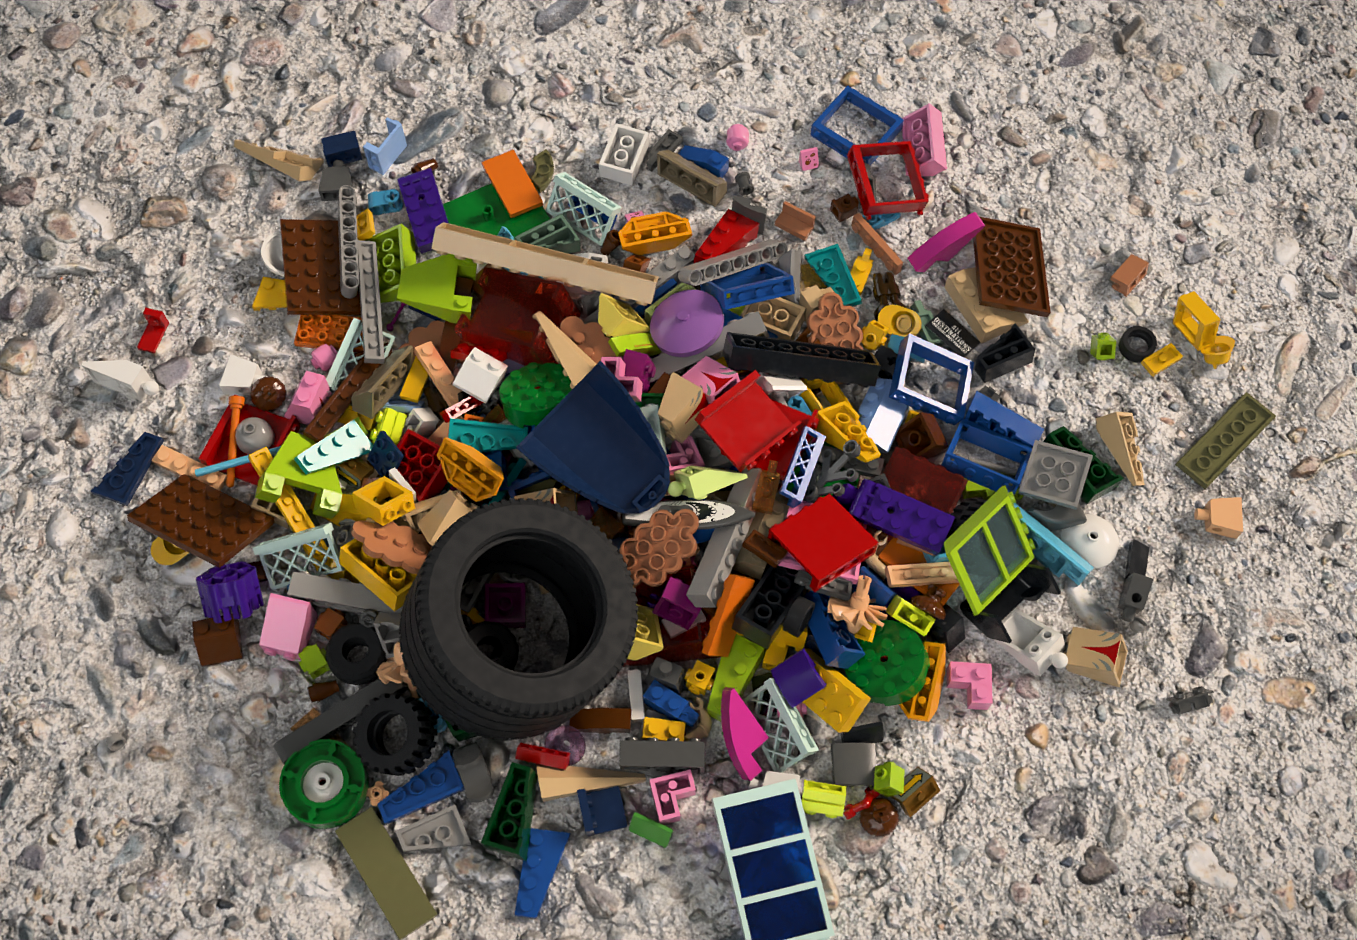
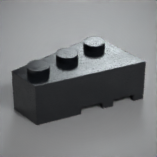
M1015 323L1006 334L1003 333L998 341L994 344L992 343L977 356L975 371L982 381L986 383L1032 363L1035 348Z
M945 603L943 606L946 613L945 619L940 620L932 616L935 618V622L928 633L938 643L945 644L946 651L950 653L965 639L963 616Z

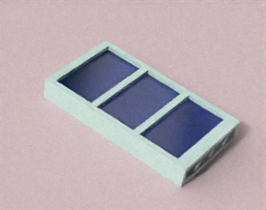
M796 779L712 798L713 810L744 940H830L831 936H835Z

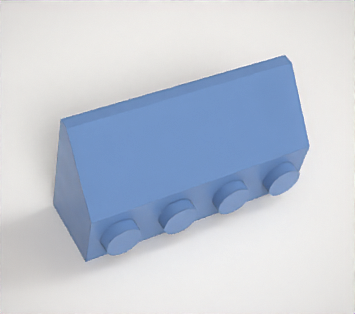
M877 378L876 385L869 387L857 413L860 417L861 425H865L867 429L866 434L873 439L879 452L888 454L909 406L889 398L892 379Z

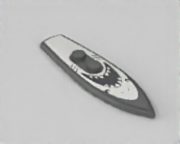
M669 500L660 501L653 508L645 512L622 513V523L627 526H638L643 523H649L652 514L658 510H667L674 515L681 509H690L699 518L697 530L738 524L755 517V513L742 506L723 501Z

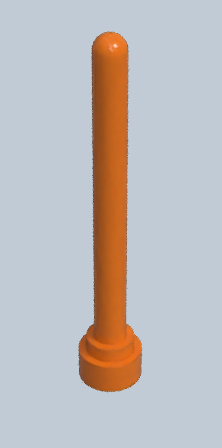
M229 396L228 404L230 409H232L228 460L235 459L237 454L235 432L239 424L240 410L245 403V398L242 396ZM235 467L227 469L226 485L231 488L234 486Z

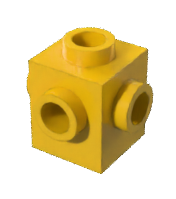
M875 320L870 321L867 326L862 328L863 339L861 343L863 347L872 351L877 350L881 345L884 346L887 341L885 336L890 328Z
M697 660L693 669L689 668L684 678L687 680L686 687L689 688L688 690L696 695H705L707 690L711 691L715 681L713 677L716 668Z

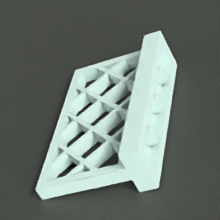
M566 172L555 175L553 180L555 185L545 211L554 217L562 213L573 229L602 246L616 214L620 213L622 207ZM560 187L564 188L565 197H560L558 191ZM575 195L578 197L581 205L575 206L571 196ZM565 198L568 199L570 208L566 210L562 199ZM556 201L558 202L560 212L552 209ZM586 205H591L595 214L589 215ZM582 207L585 217L579 219L576 208ZM572 210L575 220L571 221L568 219L567 211ZM602 213L609 216L606 224L602 222L600 216ZM596 216L599 226L593 227L590 217ZM586 219L589 229L585 230L582 228L580 220ZM600 228L602 233L601 239L596 237L594 229Z
M353 318L327 375L326 381L331 392L336 391L339 381L346 379L349 375L345 369L346 365L355 362L357 365V360L362 359L364 356L361 355L355 358L353 353L355 347L361 345L363 347V340L360 336L362 322L359 319ZM383 332V337L390 339L388 346L384 347V350H386L384 357L386 358L396 336Z
M332 523L264 541L252 547L254 554H259L271 590L290 584L292 578L290 572L293 567L300 571H307L315 576L320 574L328 575L344 570V567L339 564L340 555L331 533L334 530ZM327 538L329 543L328 550L318 546L321 539ZM303 544L313 548L310 555L300 551ZM286 549L295 553L292 560L283 556ZM316 550L325 554L322 562L313 558ZM271 554L277 557L275 565L268 562L266 555ZM298 555L307 559L304 567L295 563ZM327 558L334 559L337 567L331 568L325 565ZM281 560L290 565L287 572L278 568ZM310 562L319 566L317 573L307 569ZM275 572L284 576L282 583L276 584L274 579Z
M774 678L766 680L764 685L743 699L747 707L749 701L756 702L755 712L751 711L757 721L759 718L766 720L764 731L769 737L775 738L774 749L769 748L767 740L761 744L774 772L783 773L807 756L819 751L797 707L792 708ZM765 690H768L770 694L769 702L762 700ZM761 704L768 706L767 716L760 714ZM773 708L778 709L780 713L779 720L772 718ZM771 722L778 724L776 735L769 732ZM783 726L787 727L790 732L788 739L781 737ZM780 740L787 742L786 753L778 751ZM792 745L797 746L801 753L799 756L791 755ZM777 755L785 757L784 765L779 768L776 762Z

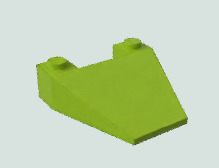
M447 254L404 267L401 270L397 301L450 323L470 325L473 297L454 294L457 277L475 280L477 263H474L473 259L466 258V260L455 258L453 254Z
M291 431L260 477L255 498L275 503L282 494L283 485H290L317 493L313 514L332 519L339 512L342 490L335 465L305 475L294 458L315 445L316 442L305 435Z

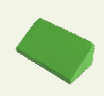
M634 812L629 831L666 848L673 835V829Z

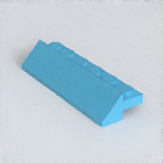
M1013 503L1015 508L1019 507L1023 516L1020 519L1021 523H1026L1029 530V534H1027L1028 539L1032 538L1036 549L1033 550L1035 559L1045 567H1049L1050 571L1058 578L1064 573L1079 586L1094 567L1018 504ZM1017 534V535H1016L1017 544H1019V545L1023 548L1022 543H1021V541H1020V539H1019V536H1018V534Z

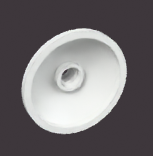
M278 231L268 236L263 242L261 258L270 271L284 277L281 232Z
M1085 514L1087 521L1084 524L1062 529L1060 540L1091 564L1094 569H1100L1109 565L1116 557L1119 550V538L1113 526L1105 519L1096 515ZM1090 535H1094L1096 539L1091 538Z

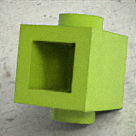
M1102 332L1098 333V335H1092L1090 353L1097 360L1115 359L1116 340L1109 333Z
M317 644L309 645L298 654L301 659L298 662L304 673L308 671L313 680L330 670L326 661L324 647L320 649Z
M884 762L882 765L875 766L874 791L886 797L903 794L905 769L897 766L894 762Z

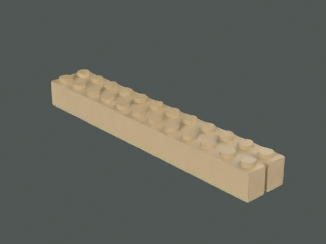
M445 222L436 226L431 248L437 250L436 253L441 255L449 253L455 255L457 259L466 260V258L473 259V262L477 264L489 263L491 267L496 269H502V267L509 268V271L512 273L520 274V272L528 273L527 276L532 278L540 276L546 278L548 282L557 283V281L564 282V285L568 287H575L576 285L582 287L584 291L593 292V290L600 291V294L603 293L610 297L611 295L619 296V299L623 301L636 300L637 304L644 306L652 304L659 276Z

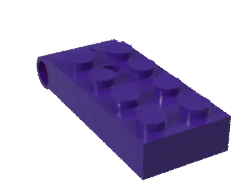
M431 168L397 179L421 254L433 250L431 248L436 226L443 222L449 223Z
M863 479L848 511L857 521L877 530H882V532L936 556L940 553L955 519V516L868 479ZM892 509L894 513L889 514L887 510Z

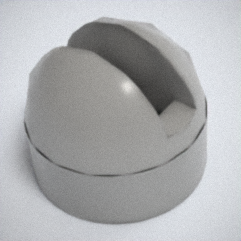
M1135 616L1134 621L1129 623L1130 629L1135 633L1143 632L1147 627L1146 619L1142 616Z
M111 733L112 736L107 737L106 744L111 751H117L125 745L126 740L119 733Z

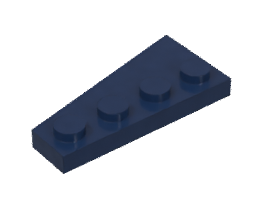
M144 432L128 449V454L123 459L120 458L117 461V466L110 473H106L102 478L103 481L97 487L95 486L91 493L128 506L152 464V458L163 444V438Z

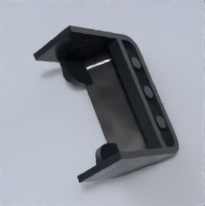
M1028 564L978 615L974 616L967 599L960 604V610L988 638L1010 643L1012 640L1002 620L1023 600L1036 601L1040 599L1044 592L1059 595L1061 591L1049 567ZM997 572L995 575L989 576V577L975 590L976 593H977V595H978L1000 572Z

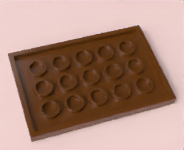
M980 217L985 227L973 238L979 305L1048 317L1051 311L1040 228Z
M280 219L287 315H361L359 286L357 295L354 298H345L341 294L338 220Z
M185 474L127 515L129 522L218 568L222 567L275 524L274 517L252 509L250 505Z

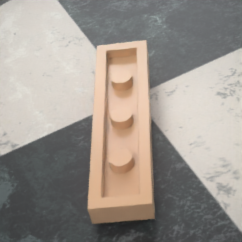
M430 341L415 347V355L448 406L451 407L459 402L458 393L462 392V390L452 385L455 377L432 342Z
M161 445L151 460L154 464L179 476L183 474L189 475L221 491L226 483L227 475L219 471L196 477L195 469L206 467V465L164 445Z
M950 562L891 565L884 569L889 588L959 583Z

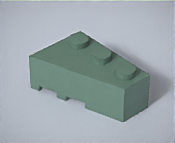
M563 214L515 237L516 241L568 254L581 251L580 239Z

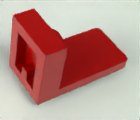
M145 307L143 315L148 324L137 348L149 353H155L169 325V321L162 311Z

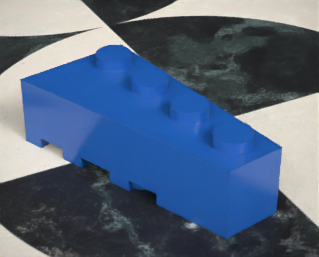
M976 391L965 416L966 420L1033 447L1035 440H1040L1044 431L1037 424Z
M809 591L803 597L814 602L815 608L808 625L827 666L848 669L862 658L865 653L855 636L848 631L845 620L836 621L832 613L827 612L830 596Z

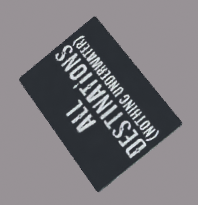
M945 309L926 324L948 347L964 358L980 344V341Z

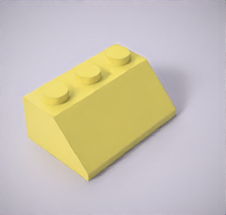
M603 293L600 294L598 323L602 326V332L606 336L617 337L627 334L648 333L650 327L628 303Z
M636 604L638 606L636 635L632 641L634 643L629 656L626 658L634 661L663 649L658 616L652 613L653 608Z

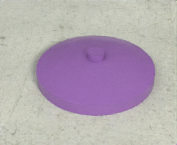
M700 290L680 291L667 297L655 309L650 321V333L657 347L664 353L675 357L693 356L708 349L718 339L724 326V314L719 302L709 293Z

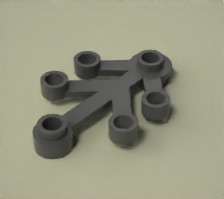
M849 440L844 444L843 451L845 453L832 467L831 462L835 459V453L831 449L823 451L822 469L816 463L814 468L816 470L811 476L803 498L806 502H814L822 495L834 494L839 497L844 494L845 488L840 483L824 487L828 482L844 479L854 482L858 479L859 474L854 468L838 472L851 457L856 458L860 455L861 447L855 440ZM822 472L821 478L817 481V476Z

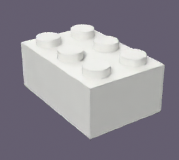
M616 123L599 162V177L633 186L649 147V132Z

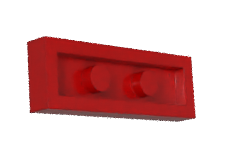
M466 343L457 345L456 348L450 351L451 358L465 360L474 349V346H469ZM475 346V348L501 362L507 359V353L504 351H498L496 348L486 349L483 346Z

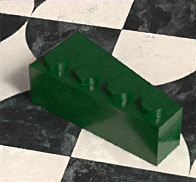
M1064 426L1049 433L1043 441L1093 455L1081 494V498L1086 504L1115 490L1125 479L1120 474L1116 475L1111 470L1112 467L1106 462L1102 463L1096 457V453L1086 449L1082 445L1083 442Z
M514 762L511 763L481 840V844L488 850L523 861H527L538 778L537 773L531 767Z

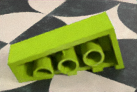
M736 634L728 657H721L707 707L710 717L721 722L722 691L725 687L734 688L742 698L765 656L764 647Z

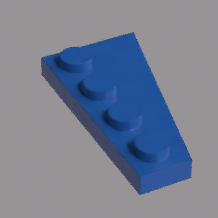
M449 750L436 762L434 761L428 765V768L420 774L412 777L404 786L399 787L378 803L386 825L465 790Z
M531 828L527 861H523L515 916L537 919L558 863L570 838V833Z

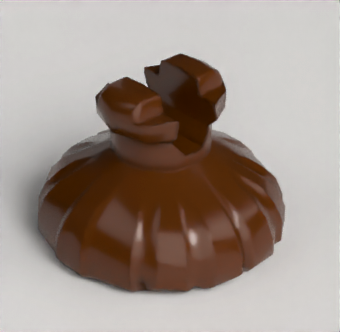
M272 376L258 379L250 389L252 403L258 409L267 412L280 408L287 395L285 385L278 378Z
M930 584L926 595H916L910 599V603L940 620L945 619L946 613L940 602L947 595L946 591L942 589L937 590V586Z
M883 797L873 799L870 807L859 813L862 828L868 834L875 835V837L890 835L896 829L899 822V813L896 806L890 800Z

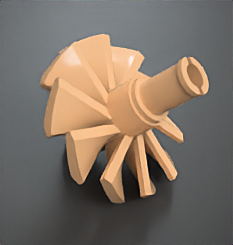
M863 575L858 577L856 592L851 595L849 601L830 597L827 612L832 613L836 621L845 620L847 629L852 634L857 633L862 626L872 630L873 627L867 621L883 627L884 623L878 619L886 620L888 616L879 612L886 610V607L869 605L876 602V600L869 598L868 591L872 579L868 576H865L864 579Z
M397 642L393 649L394 657L388 658L387 662H383L376 673L379 680L384 684H388L390 681L400 684L403 680L404 683L408 684L412 697L419 698L416 692L417 688L416 686L413 687L407 674L408 670H405L402 659L403 652L400 651V642Z

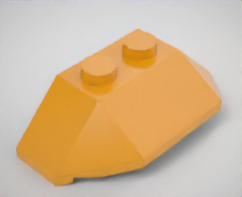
M660 212L631 218L622 230L618 232V236L623 250L637 255H645L675 249L692 236V230L687 218H681L669 212Z
M447 437L444 438L437 457L441 461L447 481L475 502L496 496L504 479L501 467L475 448Z
M925 641L923 645L927 650L930 661V669L928 668L925 678L926 683L913 698L898 705L908 719L929 722L937 711L945 676L946 645Z

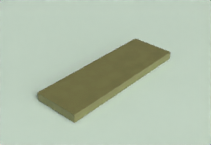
M1246 392L1175 465L1206 490L1265 429L1276 415Z
M372 807L335 830L399 940H403L438 916Z

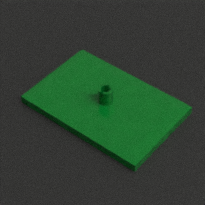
M492 183L443 204L449 224L496 236L502 226L506 227L515 238L550 220L543 206L511 218Z

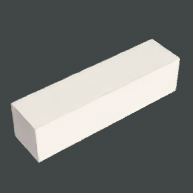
M628 670L632 724L642 723L644 707L640 670Z

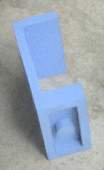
M388 117L385 121L389 136L378 148L368 142L363 146L369 168L382 175L387 172L407 146L402 124Z

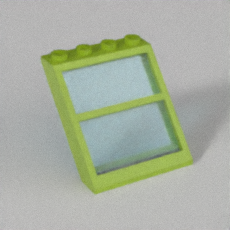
M1006 485L1000 487L944 542L947 558L974 616L978 615L1035 558L1033 550L1036 549L1032 538L1028 539L1027 534H1029L1026 523H1021L1020 519L1023 516L1019 507L1015 508L1013 504L1016 503L1012 491L1008 492Z

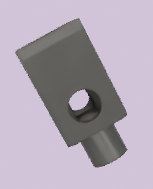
M336 160L333 162V167H325L323 169L318 189L322 201H338L339 189L343 185H349L354 188L350 169L347 166L344 167L342 161Z
M1135 572L1125 579L1118 608L1123 610L1122 620L1133 622L1135 614L1144 610L1154 579Z
M656 657L650 666L644 683L651 685L656 680L680 696L686 683V679H684L686 672L684 667Z

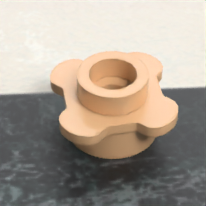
M376 781L374 786L368 788L366 796L371 800L372 806H378V803L390 795V793L384 789L381 781Z

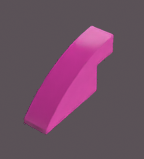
M973 212L935 234L908 257V260L916 272H925L936 261L949 262L985 227V224L978 214Z
M725 687L722 691L721 723L728 754L740 777L751 781L762 771L751 753L769 737L734 688Z

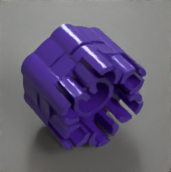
M244 561L224 564L220 568L216 566L211 567L196 578L204 616L213 618L214 623H222L220 609H222L223 618L226 622L232 619L230 606L234 619L241 618L238 605H240L243 619L251 616L253 610L264 606L256 567Z

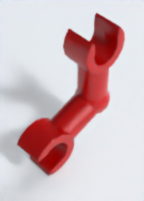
M868 786L865 789L866 796L862 801L854 805L848 804L844 806L845 811L843 814L846 819H851L857 812L868 809L872 800L878 797L880 793L874 791V788L871 790Z

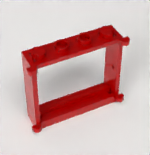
M911 141L851 146L847 157L866 220H871V215L917 211L918 215H923V209L929 202V196L924 187V179L921 177L920 166L916 161L915 150L912 148ZM892 154L903 155L916 200L876 203L863 157Z

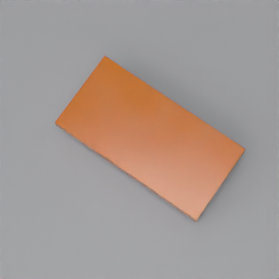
M514 150L481 162L483 169L511 218L543 206L540 195Z
M300 315L294 345L296 347L318 348L323 344H327L329 346L332 345L335 350L339 351L353 318L359 319L361 322L362 319L361 317L344 315ZM361 345L355 347L353 352H360L364 349Z
M895 537L892 538L878 557L885 566L927 563L923 552L896 543L897 538ZM959 583L934 584L938 587L937 590L942 589L947 593L940 602L942 606L945 605L960 585ZM929 585L913 586L924 595L929 591L927 589Z
M732 574L726 578L722 596L717 601L715 616L710 621L709 633L703 640L702 653L709 656L728 657L737 633L732 629L735 615L750 596L755 582L754 579Z

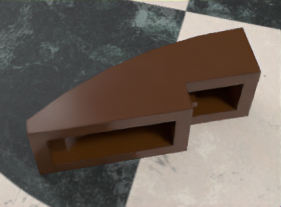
M581 709L570 718L569 731L610 734V732L630 733L632 709Z

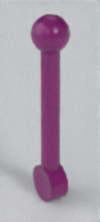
M401 302L391 323L386 325L387 331L391 332L394 330L393 325L403 307L407 304Z

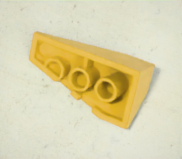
M846 401L818 411V419L820 421L815 431L826 436L825 442L843 451V446L847 441L855 440L861 447V453L856 458L865 463L881 456L873 439L866 434L867 429L865 425H861L858 413Z

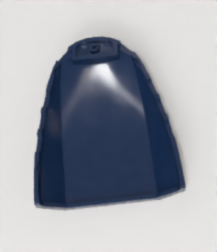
M601 361L516 447L531 462L567 488L599 505L620 513H641L653 508L665 496L670 483V465L650 423L626 388Z

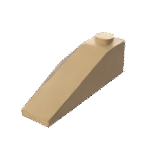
M1114 412L1096 418L1097 432L1132 486H1143L1142 464L1137 459L1140 448L1135 444V437H1138L1133 414Z

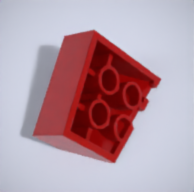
M407 429L397 445L404 455L397 470L416 492V498L420 502L441 493L448 481L442 469L441 461L437 457L440 446Z

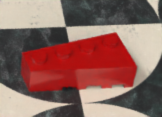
M728 209L695 253L694 263L746 247L748 242L757 238L760 223Z

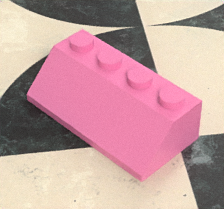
M928 103L902 118L904 119L902 126L903 141H911L912 148L915 150L916 161L920 166L921 176H934L947 169L942 115L938 109Z

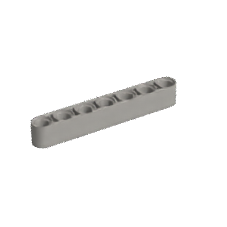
M343 185L339 189L337 201L341 294L345 298L350 299L357 295L359 286L356 195L353 187Z
M769 239L685 266L680 269L678 278L682 283L697 286L779 259L788 251V247L783 241Z

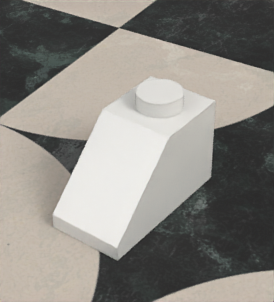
M413 408L406 419L400 440L407 429L426 438L432 434L440 420L430 408Z

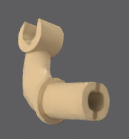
M878 530L874 534V538L879 542L877 548L879 545H884L888 539L887 535L884 540H879L878 535L882 530ZM875 551V554L866 559L865 562L867 568L870 567L884 579L886 577L884 569L887 566L878 559L879 556H876Z
M698 697L695 699L698 707H694L691 702L689 706L699 714L700 723L697 724L694 730L684 736L685 741H688L690 738H707L712 728L711 717L703 708L702 699Z

